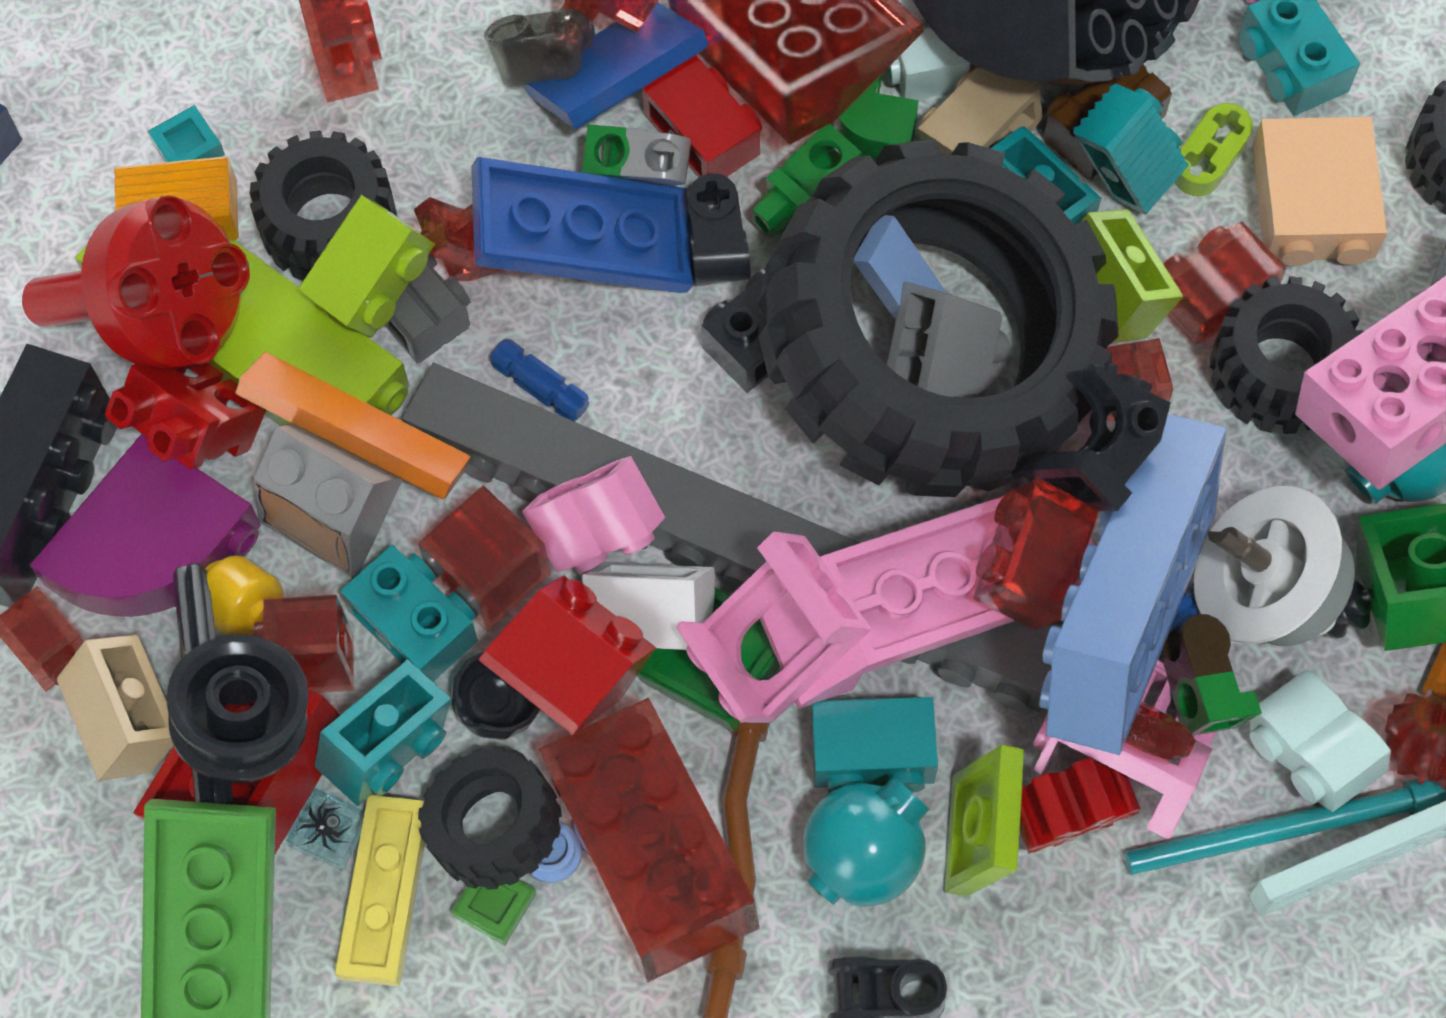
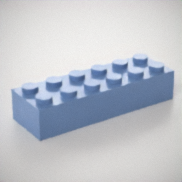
M1168 414L1160 443L1125 483L1132 492L1131 496L1118 511H1103L1097 532L1099 544L1098 546L1088 545L1083 556L1080 569L1081 585H1070L1062 609V621H1064L1062 628L1052 626L1046 639L1043 663L1052 665V669L1045 677L1039 702L1040 708L1048 709L1046 736L1120 756L1201 553L1204 541L1215 518L1227 427Z

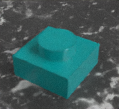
M195 105L147 131L153 145L165 162L215 158L225 155L221 142Z

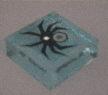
M314 788L286 842L289 847L343 871L360 839L365 810Z

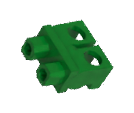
M826 122L781 168H776L766 177L767 193L752 209L753 224L767 237L773 238L788 225L799 204L806 203L813 195L821 179L853 157L862 156V152L830 123Z

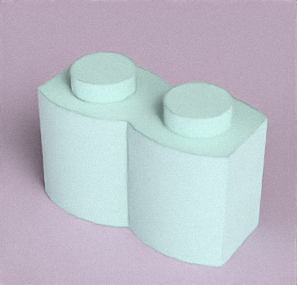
M1307 669L1260 702L1262 714L1251 719L1250 739L1261 756L1270 762L1277 760L1284 767L1291 770L1292 783L1300 795L1312 804L1318 801L1331 812L1337 810L1388 772L1391 750L1369 724L1357 714L1348 710L1337 694L1322 679Z

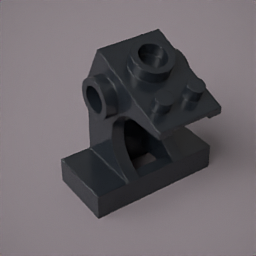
M1108 362L1104 363L1103 368L1090 364L1086 370L1069 371L1066 377L1083 394L1091 406L1092 413L1089 419V426L1092 433L1085 445L1078 451L1036 453L1019 470L1057 512L1118 511L1131 496L1132 492L1125 483L1160 443L1171 402L1150 393L1152 389L1150 383L1127 374H1118L1116 376L1119 367ZM1109 413L1115 419V427L1112 432L1107 427L1106 422Z

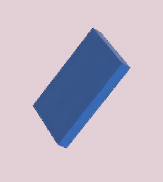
M650 0L521 81L531 98L572 128L578 129L700 53L709 46V43L702 28L656 0Z

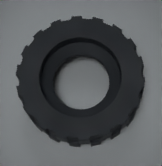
M493 747L490 750L480 748L472 750V753L467 756L457 757L451 761L452 764L444 771L441 769L434 777L435 781L430 788L427 787L423 795L424 803L423 807L419 808L418 819L421 821L422 827L419 828L422 840L427 844L426 848L457 882L461 880L467 887L477 889L479 886L492 890L498 889V886L504 884L510 886L520 882L519 879L528 873L531 875L539 868L538 864L545 857H549L554 849L552 845L555 838H559L561 830L559 818L562 817L561 806L556 801L558 797L554 789L531 759L528 761L523 753L516 750L510 752L506 751L504 747ZM496 792H503L512 796L518 806V816L513 825L503 835L485 844L474 843L467 839L463 831V819L472 806L482 798Z

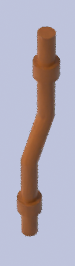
M741 722L735 732L732 731V734L736 737L723 797L732 882L719 943L711 946L706 971L712 976L703 1018H728L735 980H740L743 977L747 952L742 947L756 885L747 799L759 743L766 740L770 723Z

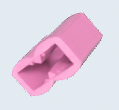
M631 456L611 462L585 476L571 479L541 493L522 511L556 572L575 567L578 573H584L604 562L609 555L607 553L618 549H621L624 555L637 552L655 539L653 531L665 518Z

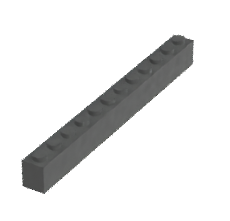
M434 362L401 418L403 422L470 455L471 458L465 471L469 476L486 483H490L494 478L513 486L512 490L519 497L530 503L541 493L559 484L585 476L611 462L631 456L665 516L664 520L653 531L655 539L649 545L669 553V558L679 566L714 567V573L721 575L722 581L735 591L766 562L757 547L773 532L805 536L819 556L861 543ZM1031 615L901 660V662L915 664L919 660L938 668L939 675L954 685L970 687L973 683L994 692L993 697L995 700L1010 709L1025 711L1029 707L1040 712L1041 690L1047 673L1052 669V665L1043 663L1044 647L1051 627L1060 626Z

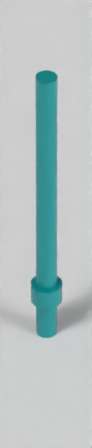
M1430 776L1404 781L1403 788L1349 800L1334 812L1321 806L1124 852L1129 874L1134 875L1409 812L1411 815H1414L1446 801V778L1433 781Z

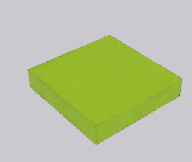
M999 745L952 775L944 893L969 896L1017 871L1024 749Z

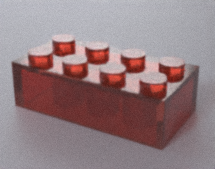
M649 698L592 723L574 735H566L538 748L550 785L558 797L557 799L567 820L577 836L589 865L647 983L760 929L755 900Z

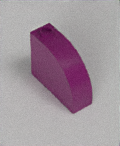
M141 434L35 558L30 567L45 587L69 603L84 610L116 617H134L162 612L176 607L173 573L177 567L187 566L190 563H199L202 569H205L209 564L217 560H222L229 556H245L249 553L258 539V529L261 526L252 504L198 468L190 470L175 458L165 462L149 451L146 442L147 437Z

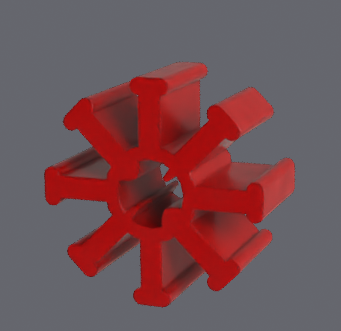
M1090 757L1077 761L1066 770L1058 773L1048 772L1031 779L1032 783L1022 786L1019 832L1027 853L1031 854L1052 845L1057 847L1071 842L1080 835L1089 832L1095 833L1113 826L1114 822L1139 814L1141 808L1128 776Z

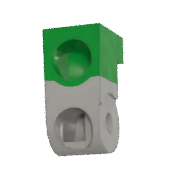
M588 124L581 172L649 183L686 184L691 139L668 133L648 132L647 129ZM605 140L603 158L601 162L599 158V149L602 142Z

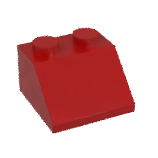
M563 575L538 590L484 650L479 661L574 735L623 698L656 647L643 637V632L634 622L625 617L614 615L596 601V595L588 586L579 581L570 580Z

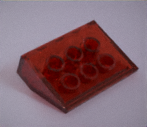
M668 0L669 8L704 30L709 46L698 54L711 67L716 68L725 81L789 145L836 121L924 32L923 23L898 0Z

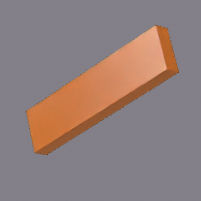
M264 352L240 377L235 392L238 396L440 499L445 500L466 471L471 458L470 455L267 352Z

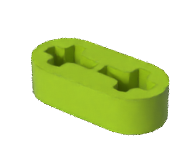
M1233 103L1215 105L1197 125L1180 149L1182 151L1180 154L1185 157L1184 160L1189 164L1175 181L1176 186L1182 192L1191 196H1205L1211 194L1221 184L1245 150L1253 130L1252 118L1243 107ZM1227 123L1236 127L1234 132L1227 134L1221 144L1215 141L1218 128L1225 127ZM1204 155L1209 157L1210 162L1207 172L1202 171L1198 176L1192 175L1189 172L1190 167L1198 165Z

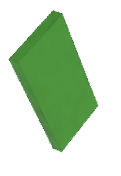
M150 799L144 805L141 1018H270L276 808Z

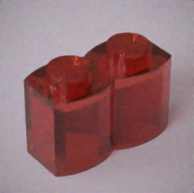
M1243 221L1227 229L1223 226L1214 228L1200 241L1197 251L1185 257H1182L1181 254H1176L1163 263L1184 296L1167 316L1194 345L1207 340L1219 332L1229 306L1236 297L1241 299L1246 288L1255 284L1262 289L1265 279L1278 277L1281 283L1287 268Z

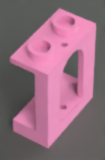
M773 532L757 547L766 562L703 623L682 621L676 626L688 645L686 651L689 658L699 669L709 675L720 692L718 698L721 705L732 717L740 722L773 723L872 630L807 538L802 535ZM788 591L814 627L818 636L777 675L769 680L756 679L746 671L741 660L740 648L743 637L749 628Z
M1137 711L1129 732L1179 757L1180 760L1175 765L1127 740L1119 756L1046 736L1047 715L1032 745L1042 751L1033 771L1042 775L1061 743L1092 757L1162 793L1146 828L1169 840L1198 784L1213 748Z

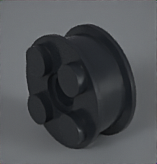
M234 634L216 637L193 648L175 667L167 688L169 734L178 755L196 772L205 777L229 783H246L260 780L286 766L295 757L303 744L307 731L308 685L304 672L298 662L278 644L253 635ZM244 703L252 707L242 713H233L224 708L229 704L241 705Z

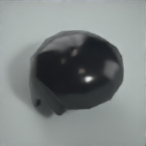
M481 652L466 659L453 678L452 708L459 721L475 735L481 738L506 740L526 731L541 709L479 661L483 653Z

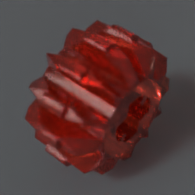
M1431 689L1428 690L1424 697L1407 693L1403 703L1394 705L1392 713L1387 718L1385 743L1391 750L1390 761L1397 763V774H1413L1418 777L1419 785L1426 781L1436 782L1442 789L1446 790V697L1438 696Z

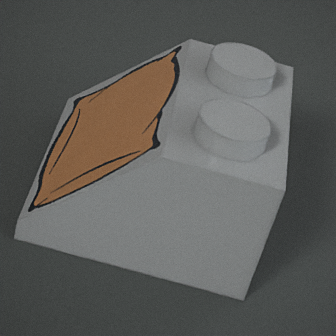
M295 424L278 426L274 430L253 478L258 520L261 524L353 579L360 573L403 479Z

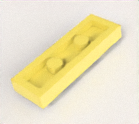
M370 795L367 798L335 975L339 980L400 987L425 842L422 840L419 828H422L421 821L418 819L419 808L423 807V800Z

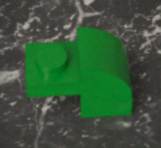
M864 44L860 64L850 63L846 86L839 87L833 85L830 124L862 152V156L870 155L875 161L884 145L913 142L919 100L879 94L884 74L886 47Z

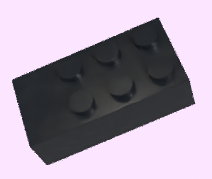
M28 343L0 396V605L20 612L37 579V575L30 567V564L69 520V511L77 494H84L92 482L94 475L93 461L101 444L107 445L112 440L117 428L116 425L106 419L105 411L110 398L91 363Z

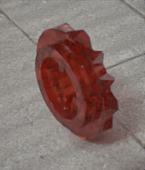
M1142 702L1125 743L1145 753L1163 759H1173L1174 756L1188 757L1196 742L1186 725L1174 720L1172 715L1163 713L1155 706H1149Z

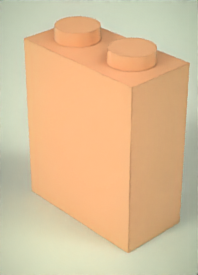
M1372 117L1261 119L1252 144L1265 261H1282V263L1288 266H1301L1313 260H1337L1344 265H1356L1369 259H1375L1387 235Z

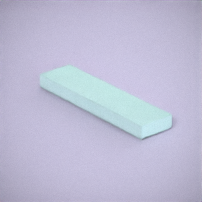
M1446 801L1259 881L1249 894L1257 913L1265 916L1445 838Z

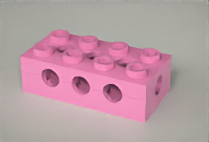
M1446 276L1304 372L1295 415L1378 490L1446 443Z

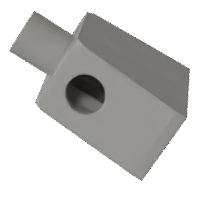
M904 282L887 365L912 384L940 395L959 397L983 392L988 386L993 363L1002 362L1009 351L1008 338L1004 332L1000 331L1001 313L1000 311L949 293L911 282Z

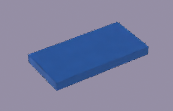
M477 157L472 164L475 266L676 293H687L694 285L686 188Z

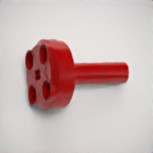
M166 195L130 203L108 215L97 226L88 241L83 257L82 269L30 280L22 293V306L28 319L40 327L91 321L95 330L109 348L122 358L141 366L176 368L204 364L215 357L235 327L240 311L241 292L249 282L250 268L245 253L238 246L230 243L221 226L209 213L190 201Z

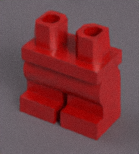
M208 362L176 368H154L134 364L130 367L124 386L112 392L105 416L106 419L120 429L132 426L146 436L149 451L165 462L175 458L184 466L193 470L202 466L205 458L208 460L216 459L226 451L234 457L247 453L252 447L266 409L235 394L238 384L231 379L221 382L223 373ZM186 368L195 372L199 377L184 375ZM228 400H232L241 408L236 409L226 405Z

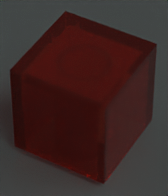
M484 485L418 543L423 561L436 576L435 582L448 595L451 592L457 593L474 611L476 615L474 620L486 632L492 629L551 575L545 543Z

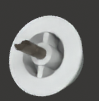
M1294 486L1266 488L1252 493L1237 502L1208 531L1195 566V600L1201 614H1209L1225 625L1232 641L1244 644L1266 642L1276 646L1302 644L1318 635L1329 632L1333 628L1336 619L1345 608L1353 589L1355 577L1354 559L1348 544L1341 537L1335 515L1322 499L1305 489Z

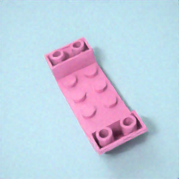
M1032 486L820 556L872 630L795 701L798 709L852 691L866 672L1060 606L1062 611L1070 585H1081L1080 569L1087 546H1095L1080 513L1057 512L1040 492ZM788 591L759 618L781 670L818 636V633Z

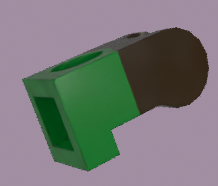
M1209 614L1192 616L1171 630L1161 651L1183 734L1189 737L1236 729L1262 714L1255 690L1240 693L1228 657L1231 646L1230 635L1225 625Z

